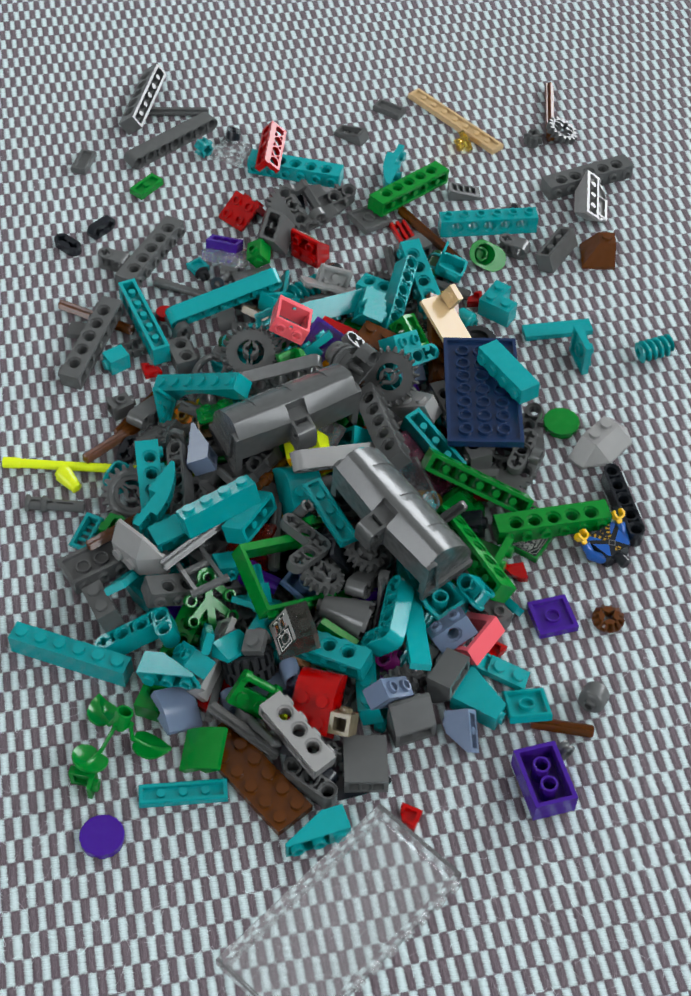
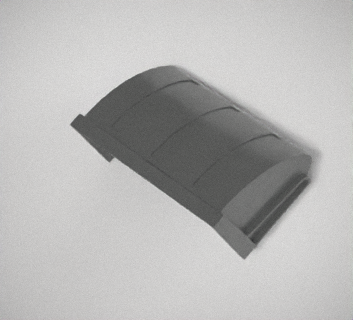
M333 363L311 374H306L281 384L276 388H271L241 402L215 411L213 423L209 424V431L234 475L237 477L239 476V470L242 469V459L287 442H291L295 451L314 447L317 443V430L344 417L348 419L351 426H357L361 388L354 382L351 372L346 367Z
M364 447L353 450L344 459L338 460L333 465L331 495L334 499L342 495L361 518L355 528V538L368 552L375 550L383 544L420 583L418 592L420 593L419 599L421 601L472 566L473 560L470 558V548L450 529L449 525L423 499L420 493L379 449Z

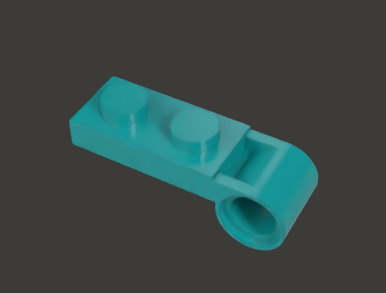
M488 653L478 666L470 665L475 667L481 675H485L515 690L525 689L531 673Z

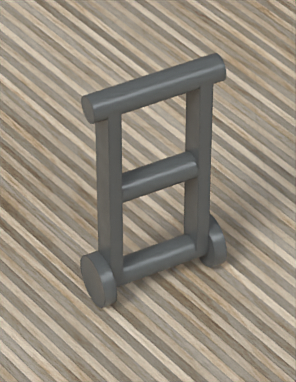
M205 542L196 548L204 557V560L185 569L180 562L175 564V567L191 589L189 593L192 599L230 581L229 575L227 573L223 575L206 552ZM167 549L163 551L166 556L171 553ZM210 566L218 578L196 587L189 576L202 568Z

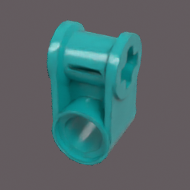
M462 573L458 577V589L475 609L483 611L484 605L488 600L495 597L494 591L479 576Z

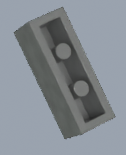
M559 226L535 254L539 271L554 273L578 245L574 228Z

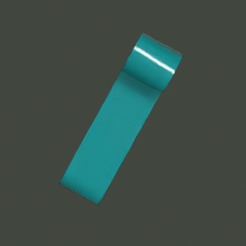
M429 343L404 351V356L410 353L409 360L415 359V363L412 366H420L436 359L439 355V349L435 344ZM393 363L382 365L377 373V381L379 380L380 372L385 367L396 369L398 366ZM386 373L387 377L385 378V380L391 381L390 377L392 376V374ZM399 374V379L394 385L384 384L381 387L385 390L398 388L403 380L401 374Z
M400 575L392 577L387 584L378 627L366 632L361 640V644L371 649L376 657H381L397 650L405 640L415 588Z
M159 607L99 636L95 641V646L126 655L157 639H160L166 648H173L180 642L181 637L177 623L166 607Z

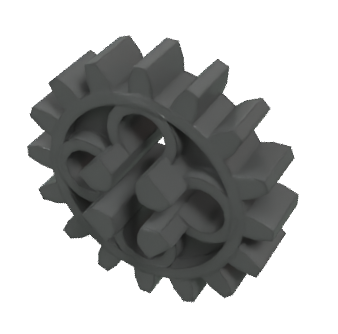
M556 116V118L552 117L547 122V133L551 134L550 137H554L555 141H560V144L572 145L577 139V129L573 128V124H569L568 120L564 121L563 118L559 119Z

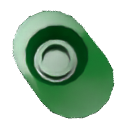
M481 239L475 241L470 247V259L475 265L491 272L499 271L504 267L506 254L499 246Z

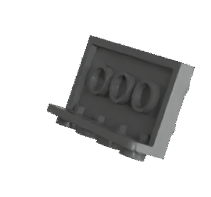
M111 541L93 551H90L85 546L56 560L58 567L76 595L82 593L81 589L99 579L102 583H105L129 570L121 560L118 561L113 556Z

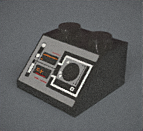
M306 601L285 607L268 625L280 660L321 648L319 635Z

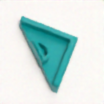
M153 387L152 391L159 423L172 420L177 400L160 388Z

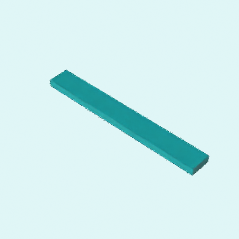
M396 561V575H400L412 585L403 565ZM415 590L405 635L409 669L431 671L432 661L423 607Z

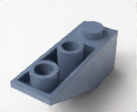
M194 422L191 423L189 445L187 446V468L195 476L217 470V454Z

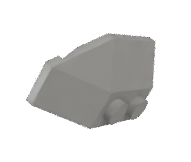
M587 170L575 190L574 212L577 216L587 221L605 223L607 221V197L600 184L602 183L601 179Z
M603 416L580 437L567 460L581 470L612 463L632 445L627 427L613 418Z
M122 519L116 521L111 541L113 546L112 553L116 560H121L129 570H133L139 575L168 574L171 572L170 569L165 571L159 564L160 560L166 556L164 553H161L152 542Z

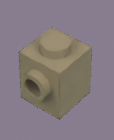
M340 706V709L331 711L327 733L343 737L356 735L359 713L353 712V708Z

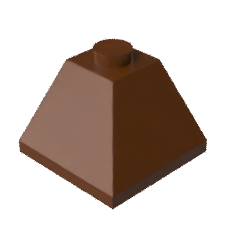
M598 232L579 244L581 269L615 270V233Z

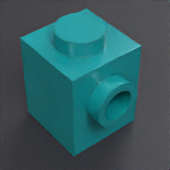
M121 344L102 352V366L112 376L131 367L130 354Z
M233 551L212 554L211 559L222 574L227 573L230 581L237 580L239 571L231 555Z

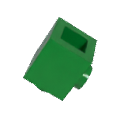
M262 238L247 244L246 260L255 268L270 263L271 246Z

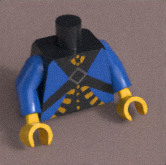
M623 508L618 509L619 516H617L615 510L611 512L612 519L617 522L616 524L611 522L589 535L586 529H581L579 533L574 535V540L582 543L581 548L588 560L599 563L607 568L615 563L621 568H626L630 564L631 560L627 557L630 540L626 524L622 521V518L625 516Z

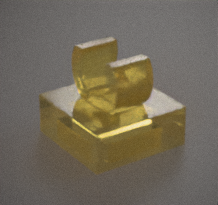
M464 130L458 132L459 138L454 140L458 152L464 148L467 152L473 150L470 139Z

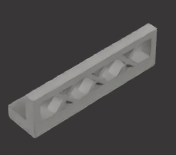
M232 616L219 621L214 631V641L236 630L234 626L237 619ZM212 648L210 655L206 656L215 661V665L204 680L195 675L201 685V689L191 688L187 690L189 694L203 703L208 701L222 670L220 660L211 656Z

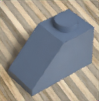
M467 708L444 711L442 724L446 734L467 753H479L476 710Z

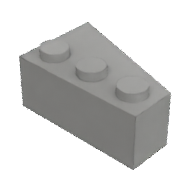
M410 391L412 398L405 396V401L400 400L399 406L395 402L392 407L388 406L402 420L406 415L420 408L434 424L442 413L434 395L420 391Z

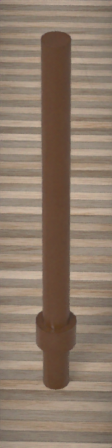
M286 455L269 472H265L260 476L259 481L256 483L259 491L273 481L274 468L285 467L288 464Z

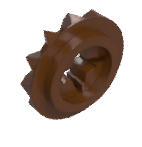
M602 604L601 607H596L592 614V622L600 631L614 633L619 631L624 625V613L619 611V607L614 608L611 604L609 606ZM612 615V619L609 618L604 621L605 616Z

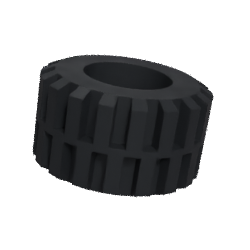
M266 644L264 655H242L229 663L220 660L225 683L231 687L234 686L245 669L252 671L253 675L265 681L270 680L277 671L270 644ZM248 682L245 686L253 687L256 685Z

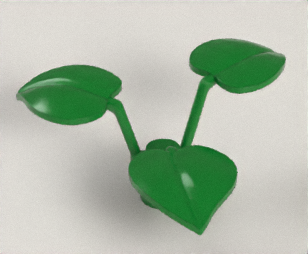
M99 693L88 706L87 718L96 726L107 725L108 727L112 726L98 751L91 745L81 744L74 748L71 759L73 765L83 772L99 773L107 767L109 760L101 753L104 751L115 730L123 732L128 728L130 740L134 742L132 750L144 759H157L170 752L172 747L149 732L138 731L134 736V722H131L134 714L133 710L126 705L116 707Z

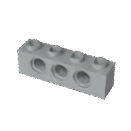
M278 691L259 705L258 714L314 780L334 765L336 753L329 744L326 745L322 741L319 731L315 727L311 728L307 723L308 720L304 713L298 712L295 709L292 699L287 694L284 695L281 691ZM287 714L290 719L282 720L279 715ZM296 730H300L304 733V735L301 737H297L293 734V732ZM315 747L318 752L314 754L309 753L307 748Z

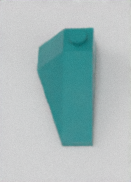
M404 567L413 587L415 588L419 596L420 593L418 592V588L420 583ZM451 581L421 601L424 608L437 621L458 606L466 614L469 605L468 599Z

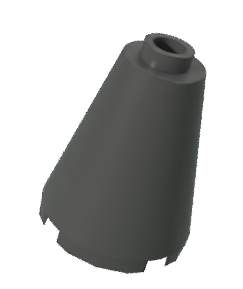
M327 595L323 599L319 598L316 610H319V616L328 619L361 642L362 637L359 636L361 633L365 634L373 610H370V606L375 607L376 602Z

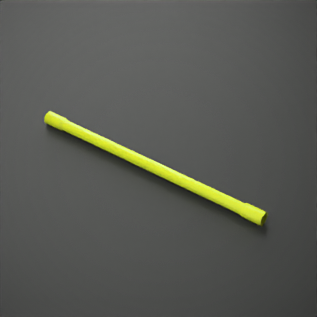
M3 457L2 459L3 468L57 470L59 467L66 465L72 471L105 473L112 465L107 463L87 464L86 462L22 459L19 457Z

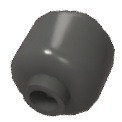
M591 681L583 687L578 700L584 710L598 713L604 709L610 694L603 683Z

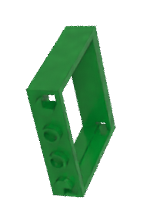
M301 533L304 536L310 537L306 533ZM290 535L239 544L231 554L259 620L265 618L269 620L275 619L285 608L288 616L300 610L304 612L309 611L317 606L319 598H324L323 593L311 597L269 605L249 558L303 547L302 544ZM304 553L308 557H313V555L309 553Z

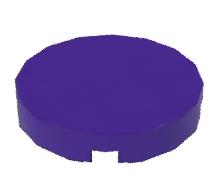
M98 815L90 818L82 826L79 835L82 850L88 856L98 859L113 857L121 850L125 840V831L122 823L110 815Z

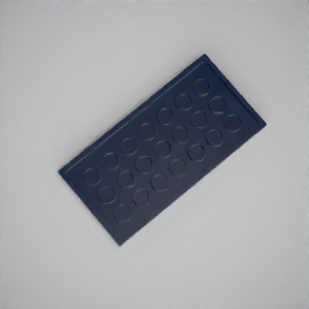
M443 337L447 446L524 448L525 440L521 404L511 398L510 394L477 361L479 346L496 339L517 359L516 338Z

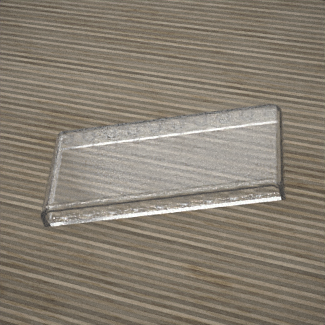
M379 804L216 959V965L248 996H350L354 991L358 993L365 986V980L371 974L374 976L380 971L383 966L382 963L387 958L391 959L399 950L398 946L403 941L405 943L408 942L419 925L423 926L427 923L433 910H439L446 902L445 898L450 893L453 895L459 890L462 873L382 804Z

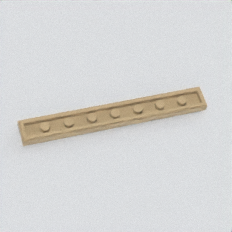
M420 88L408 93V99L491 155L503 149L504 144Z

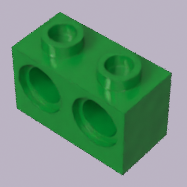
M414 313L403 315L389 325L391 331L396 334L417 329L421 346L429 344Z

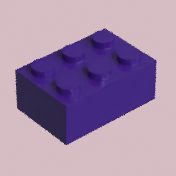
M555 740L513 750L511 766L533 821L575 810L578 795Z

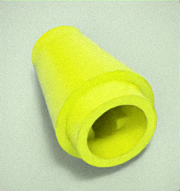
M63 465L56 470L55 477L59 483L73 493L81 489L82 485L70 467Z

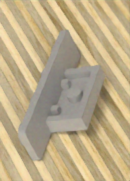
M321 263L315 279L302 275L299 278L306 288L313 289L315 287L323 292H334L336 295L356 290L355 288L348 287L353 276L351 270Z

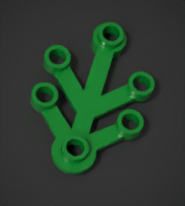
M205 567L198 571L196 587L207 583L205 580L206 574L210 576L209 581L217 578L212 568ZM223 585L214 588L222 594V598L225 601L231 602L232 597L230 599L227 598L228 592H231L232 596H236L234 590L227 589ZM212 589L204 593V599L193 614L187 617L186 625L189 628H197L200 624L201 616L206 611L207 621L215 631L217 626L215 609L224 615L225 619L229 618V614L233 612L234 618L238 620L239 614L236 610H230L213 596ZM191 595L185 596L183 603L186 607H195L197 605V597L193 598V603L189 605L188 599ZM192 618L196 621L193 626L190 624Z

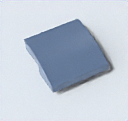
M182 687L165 688L153 691L150 696L160 711L157 719L167 735L185 732L187 729L198 728L203 725L197 702L194 696L187 692L188 689Z

